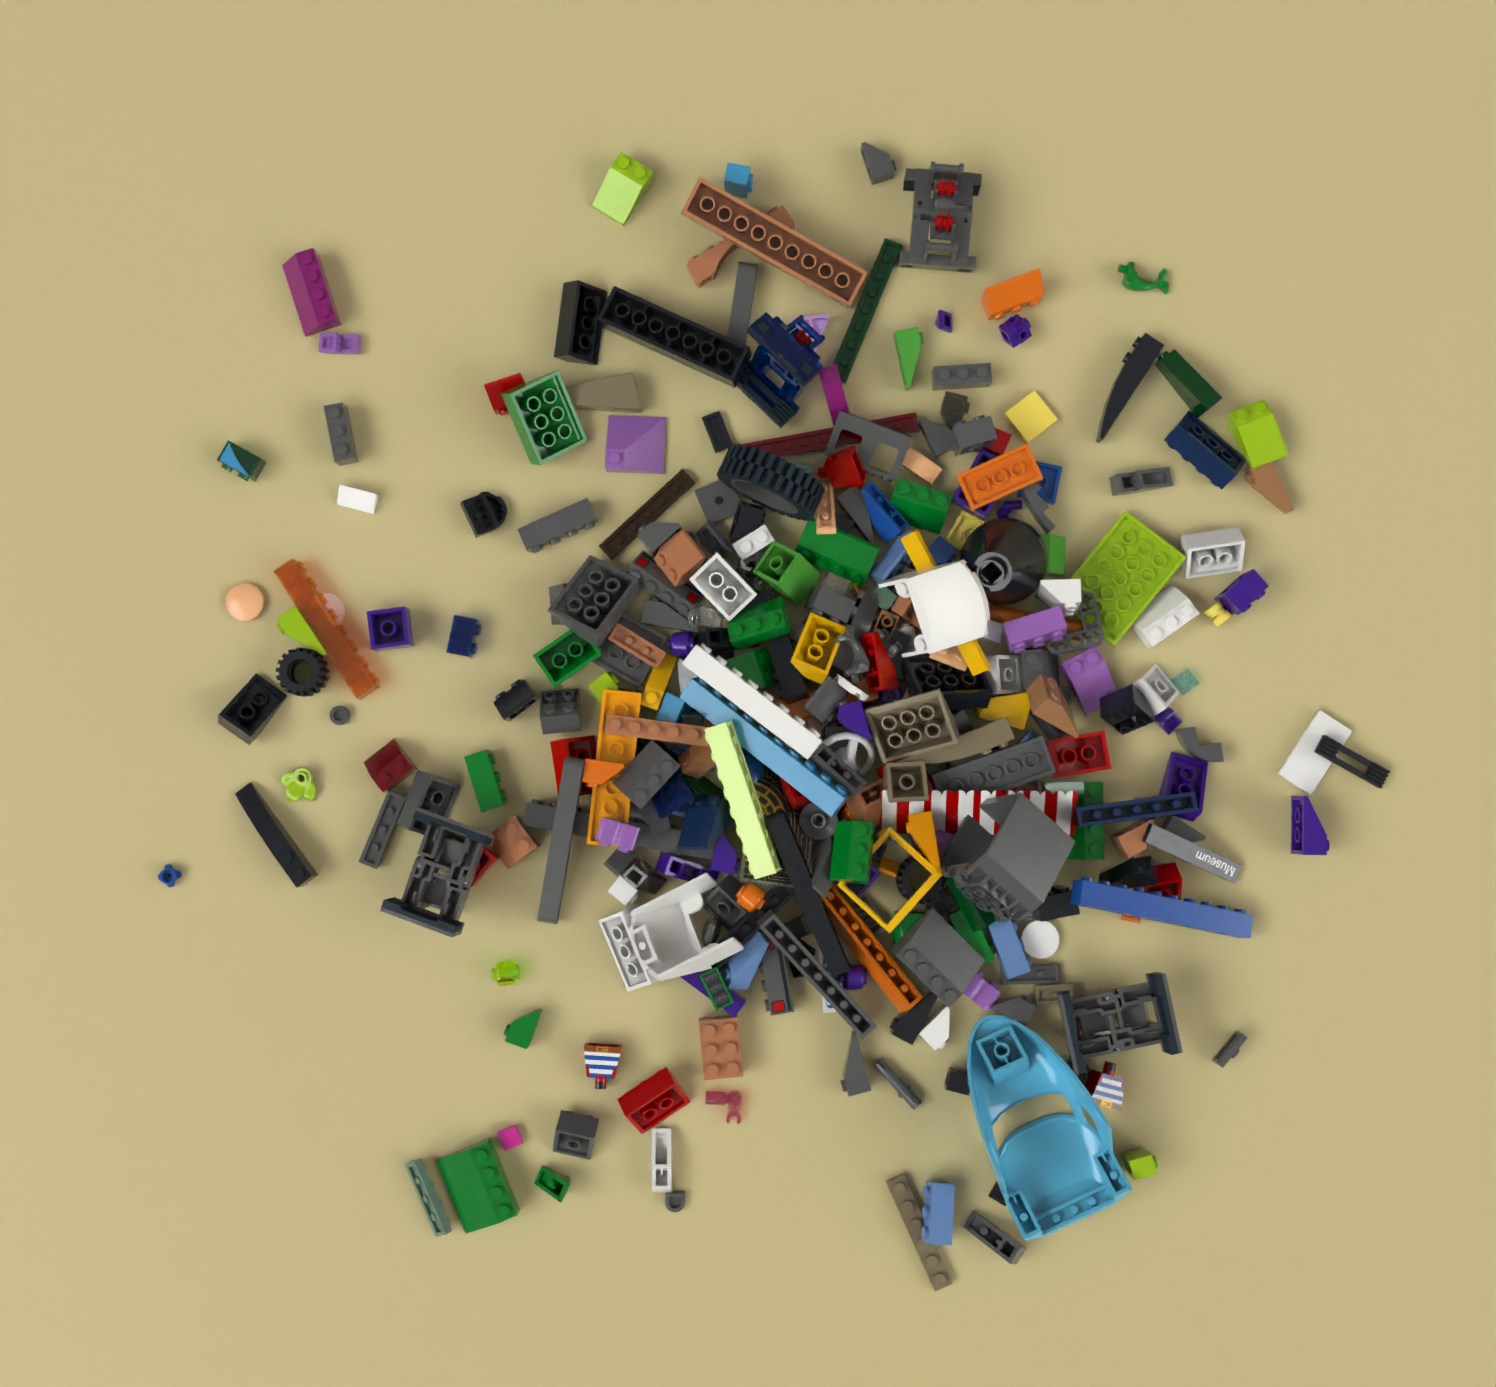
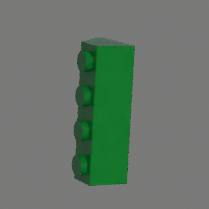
M812 518V520L807 521L795 551L800 553L809 563L864 586L880 547L837 528L836 534H817L816 519Z

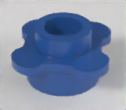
M167 864L158 875V879L167 884L168 887L175 886V881L182 874L181 871H176L171 864Z

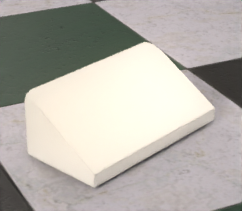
M339 485L337 505L374 514L379 496L375 493Z

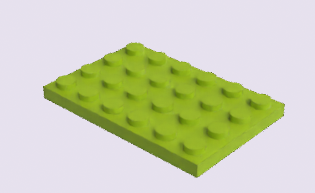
M1125 511L1070 579H1081V593L1090 592L1094 595L1102 626L1103 639L1115 647L1187 557ZM1084 597V601L1081 603H1085L1087 611L1090 610L1089 601L1092 600ZM1078 609L1077 613H1074L1073 616L1082 622ZM1092 614L1085 617V622L1088 624H1093L1096 621V617Z

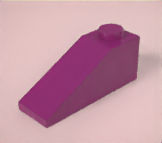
M833 364L818 369L833 426H835L840 410L850 412L837 365Z

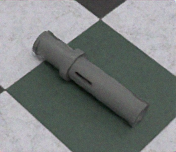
M883 1058L878 1060V1063H875L873 1067L898 1092V1096L900 1098L903 1097L912 1109L915 1110L918 1104L922 1103V1100L916 1096L911 1090L912 1087L906 1085Z

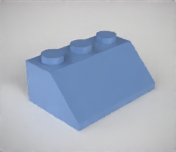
M904 530L902 534H898L894 544L884 551L882 559L872 566L869 575L877 584L893 576L900 575L904 566L910 568L913 565L900 538L912 533V531ZM895 585L887 586L886 588L892 591Z

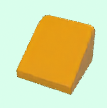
M882 857L877 869L882 873L897 877L899 863Z

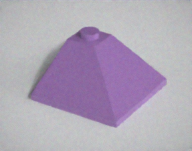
M609 415L605 454L606 471L615 473L664 474L666 417Z

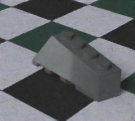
M863 591L857 597L856 604L845 625V630L855 628L854 638L860 645V635L873 632L870 627L872 623L876 624L879 613H877L879 606ZM842 642L839 644L829 670L845 677L844 671L851 667L854 660L852 646L849 643Z

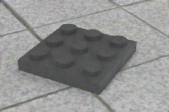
M625 614L617 622L660 649L663 648L668 639L666 636ZM612 629L598 647L602 655L595 659L593 663L640 688L652 666L609 641L608 637L612 633Z

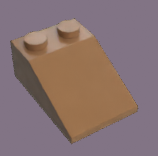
M1040 674L1026 688L1032 714L1077 738L1079 735L1072 710L1057 682L1052 677Z

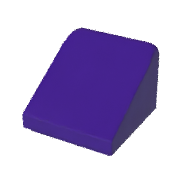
M1169 707L1154 716L1155 723L1168 735L1182 722L1174 710Z

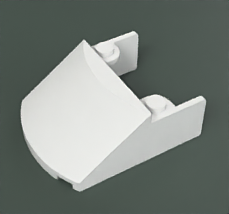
M964 559L896 575L878 584L879 588L895 585L897 593L903 598L911 597L922 634L915 637L914 646L901 654L902 658L924 653H935L988 635L987 625L988 620H990L987 597L975 572H971Z
M704 873L631 911L630 916L632 918L629 932L633 950L643 968L659 981L712 969L711 965L744 949L743 945L734 937L720 944L711 943L703 947L691 915L703 907L702 893L718 885L716 880L708 873Z

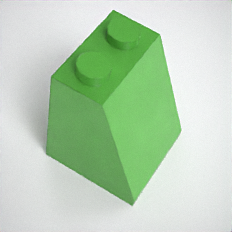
M776 541L772 542L752 571L786 600L799 607L821 576L800 553Z

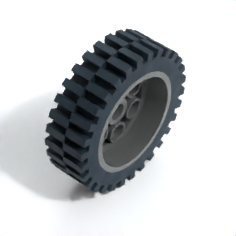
M739 443L731 444L717 472L718 479L737 494H741L742 497L750 499L753 503H758L764 508L767 507L773 512H778L784 516L787 515L790 518L794 517L797 520H812L825 492L823 484L817 478H813V475L810 473H805L804 469L796 467L797 465L787 462L784 458H778L773 453L769 454L765 450H759L753 446L751 448L745 444L744 446Z

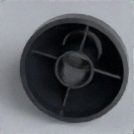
M1008 517L995 518L977 527L966 539L960 556V560L964 559L971 572H975L984 588L987 601L1001 605L1014 604L1029 597L1039 587L1040 580L1045 578L1048 568L1047 549L1039 533L1029 524ZM992 562L1002 571V573H999L994 569Z

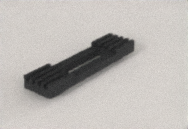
M1322 735L1314 751L1377 788L1383 787L1382 784L1384 785L1386 777L1389 776L1388 773L1391 772L1343 746L1327 735ZM1338 750L1367 766V771L1364 773L1337 758Z

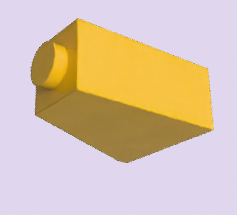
M1027 693L991 698L988 708L975 710V714H978L977 719L993 722L1006 717L1010 728L1022 731L1025 728L1030 710Z

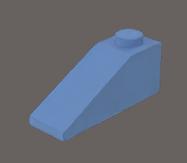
M757 931L743 945L744 949L735 953L727 961L721 976L728 989L748 990L769 945V941L762 931Z

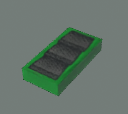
M717 966L699 975L716 1011L734 1003Z

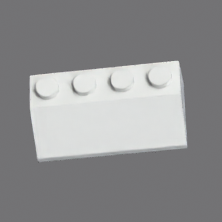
M638 904L598 920L628 992L658 981L643 968L631 944L629 926H631L632 916L630 914L632 910L639 907Z

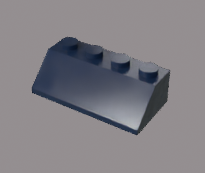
M1190 411L1183 416L1164 439L1171 449H1175L1185 461L1195 466L1199 473L1204 474L1214 486L1219 487L1221 490L1238 474L1246 462L1243 456Z

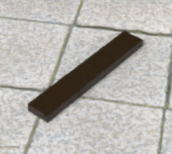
M681 469L603 541L599 547L611 560L615 559L638 537V529L642 525L655 522L695 485V482Z

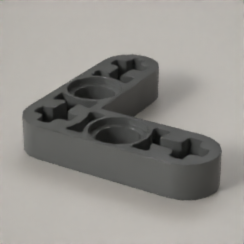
M1081 593V602L1084 601V597L1092 600L1089 601L1090 610L1086 611L1085 603H1081L1079 607L1084 630L1068 633L1066 636H1063V639H1067V649H1065V645L1059 646V650H1055V648H1051L1054 642L1052 640L1048 641L1047 646L1051 654L1062 655L1098 647L1103 643L1102 626L1095 597L1092 593ZM1087 615H1094L1096 621L1093 624L1085 622ZM1093 633H1096V636H1100L1097 642L1089 639L1087 644L1084 645L1083 635H1086V639L1091 638ZM1073 637H1078L1081 639V644L1074 647L1070 644V640ZM1064 640L1057 641V643L1064 644Z

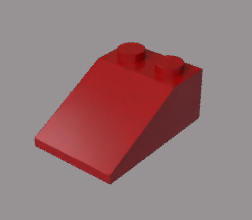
M1105 731L1081 734L1077 738L1069 736L1046 740L1047 748L1056 773L1052 774L1053 778L1111 769Z

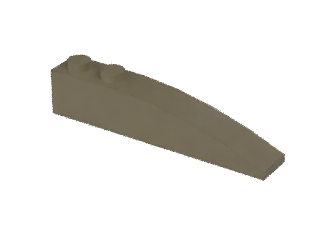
M1003 717L959 735L958 744L905 757L896 761V763L925 761V764L958 760L979 753L983 756L993 752V747L999 745L1000 748L1010 745V740L1015 739L1007 718Z

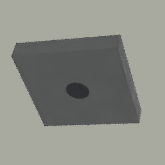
M721 480L694 490L707 522L711 520L713 524L735 516L739 503L737 493L733 489L728 488V485L723 484Z

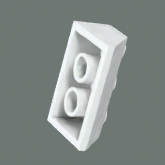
M1239 528L1181 535L1180 552L1187 557L1182 563L1185 579L1242 571L1245 539Z
M718 552L689 579L728 621L733 619L757 595V592Z
M1081 579L1040 580L1037 596L1050 608L1060 605L1063 616H1073L1074 613H1077L1081 604Z
M1171 585L1154 597L1131 627L1148 649L1155 646L1200 613L1187 596Z

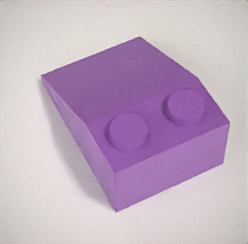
M1097 647L1089 648L1058 665L1085 715L1100 708L1101 697L1117 691L1106 663Z

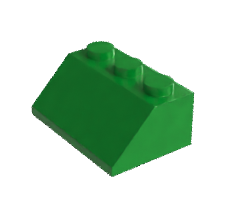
M898 478L890 502L909 522L910 526L939 535L953 495Z
M783 596L744 608L727 622L730 642L737 649L792 633Z
M570 629L534 654L533 657L552 685L556 687L600 657L602 653L597 646L583 640Z
M855 820L836 822L830 881L869 885L875 833L873 822Z

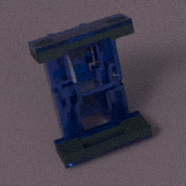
M766 312L752 323L747 330V333L759 345L736 386L776 425L782 428L798 413L800 407L795 402L806 384L816 377L824 367L819 363L821 357L813 350L823 342L825 336L823 334L820 335L804 320L805 317L802 314L786 325L778 316L772 318ZM799 325L803 329V331L799 330L796 327ZM770 369L785 381L781 390L766 376Z

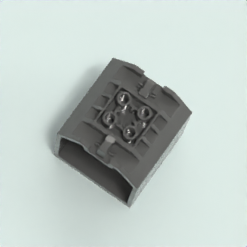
M1022 793L986 799L978 806L1000 825L996 835H991L968 814L964 817L940 860L943 876L952 877L955 886L962 891V894L975 902L980 910L993 912L997 922L1009 921L1013 914H1015L1013 918L1015 921H1022L1044 903L1075 843V840Z

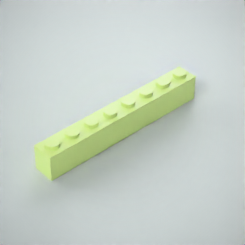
M732 720L704 729L705 740L710 744L712 750L711 758L718 768V778L724 786V796L729 801L731 807V817L735 819L737 825V835L741 837L743 843V853L749 861L750 873L754 876V879L777 873L782 868Z

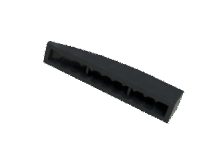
M1147 333L1141 338L1139 336L1132 344L1134 347L1131 353L1127 352L1121 361L1124 365L1111 387L1100 419L1096 438L1098 443L1104 439L1164 347V344Z
M773 587L769 588L768 601L777 598ZM786 634L770 639L769 645L775 671H772L775 682L780 683L781 688L778 689L781 700L785 699L787 704L809 698L803 675L790 662L794 654L790 635Z
M252 782L236 792L235 795L250 821L297 888L303 887L318 876Z

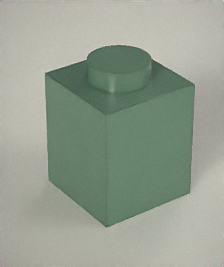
M877 585L869 597L879 606L878 609L880 611L889 610L891 612L898 596L886 587L879 588V585Z

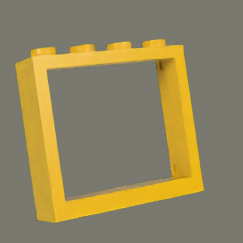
M889 827L887 830L883 828L876 835L879 839L873 844L872 854L890 836L931 873L928 879L888 923L845 885L847 882H839L837 886L888 933H891L943 874L938 873L922 855Z

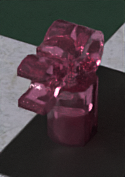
M734 1090L729 1094H725V1092L706 1091V1105L725 1106V1104H728V1110L730 1111L726 1115L727 1123H730L731 1116H736L737 1124H740L741 1115L738 1112L741 1110L742 1104L740 1092Z

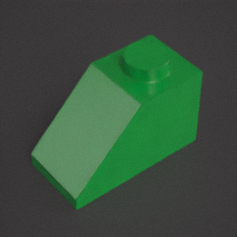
M542 1009L534 1010L515 1019L511 1025L507 1024L504 1031L506 1036L505 1042L527 1049L532 1040Z

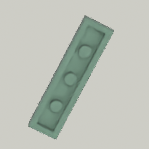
M421 1158L405 1164L435 1236L448 1234L452 1231L450 1221L443 1211L442 1202L437 1197L434 1184L427 1174L426 1165L422 1162Z

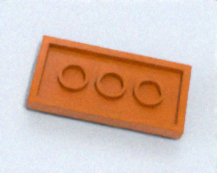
M1028 443L956 475L971 511L1043 480V476Z

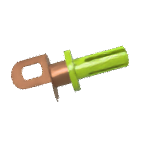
M847 579L851 585L850 591L855 592L853 597L859 596L861 591L867 594L865 591L867 587L861 589L862 585L852 583V581Z

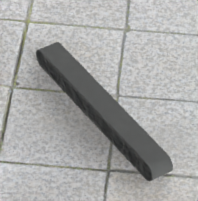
M566 756L564 760L537 921L557 924L559 919L582 787L585 759Z

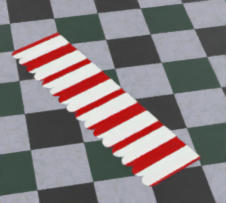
M883 790L880 793L882 808L879 832L883 828L887 830L891 827L897 834H908L906 829V822H909L908 815L932 811L935 830L941 829L946 833L955 834L964 817L969 814L991 835H996L1000 825L978 806L986 799L1015 793L1009 790L1003 795L1001 791L996 790L990 794L989 791L983 790L978 795L975 790H970L967 794L963 790H958L953 794L952 791L945 790L941 795L940 791L933 790L930 794L928 793V801L889 803L886 790ZM1023 790L1017 792L1027 797L1068 835H1075V807H1077L1078 797L1075 791H1069L1066 795L1062 791H1056L1054 794L1050 791H1043L1041 795L1035 790L1029 794Z

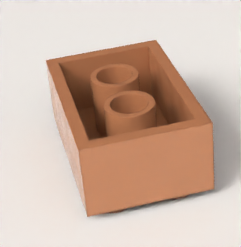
M738 1014L735 1018L732 1015L699 1018L704 1080L743 1077Z

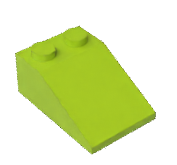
M620 152L610 167L592 206L624 226L653 182V171Z
M1264 399L1228 413L1226 426L1252 470L1288 456V451L1275 417Z

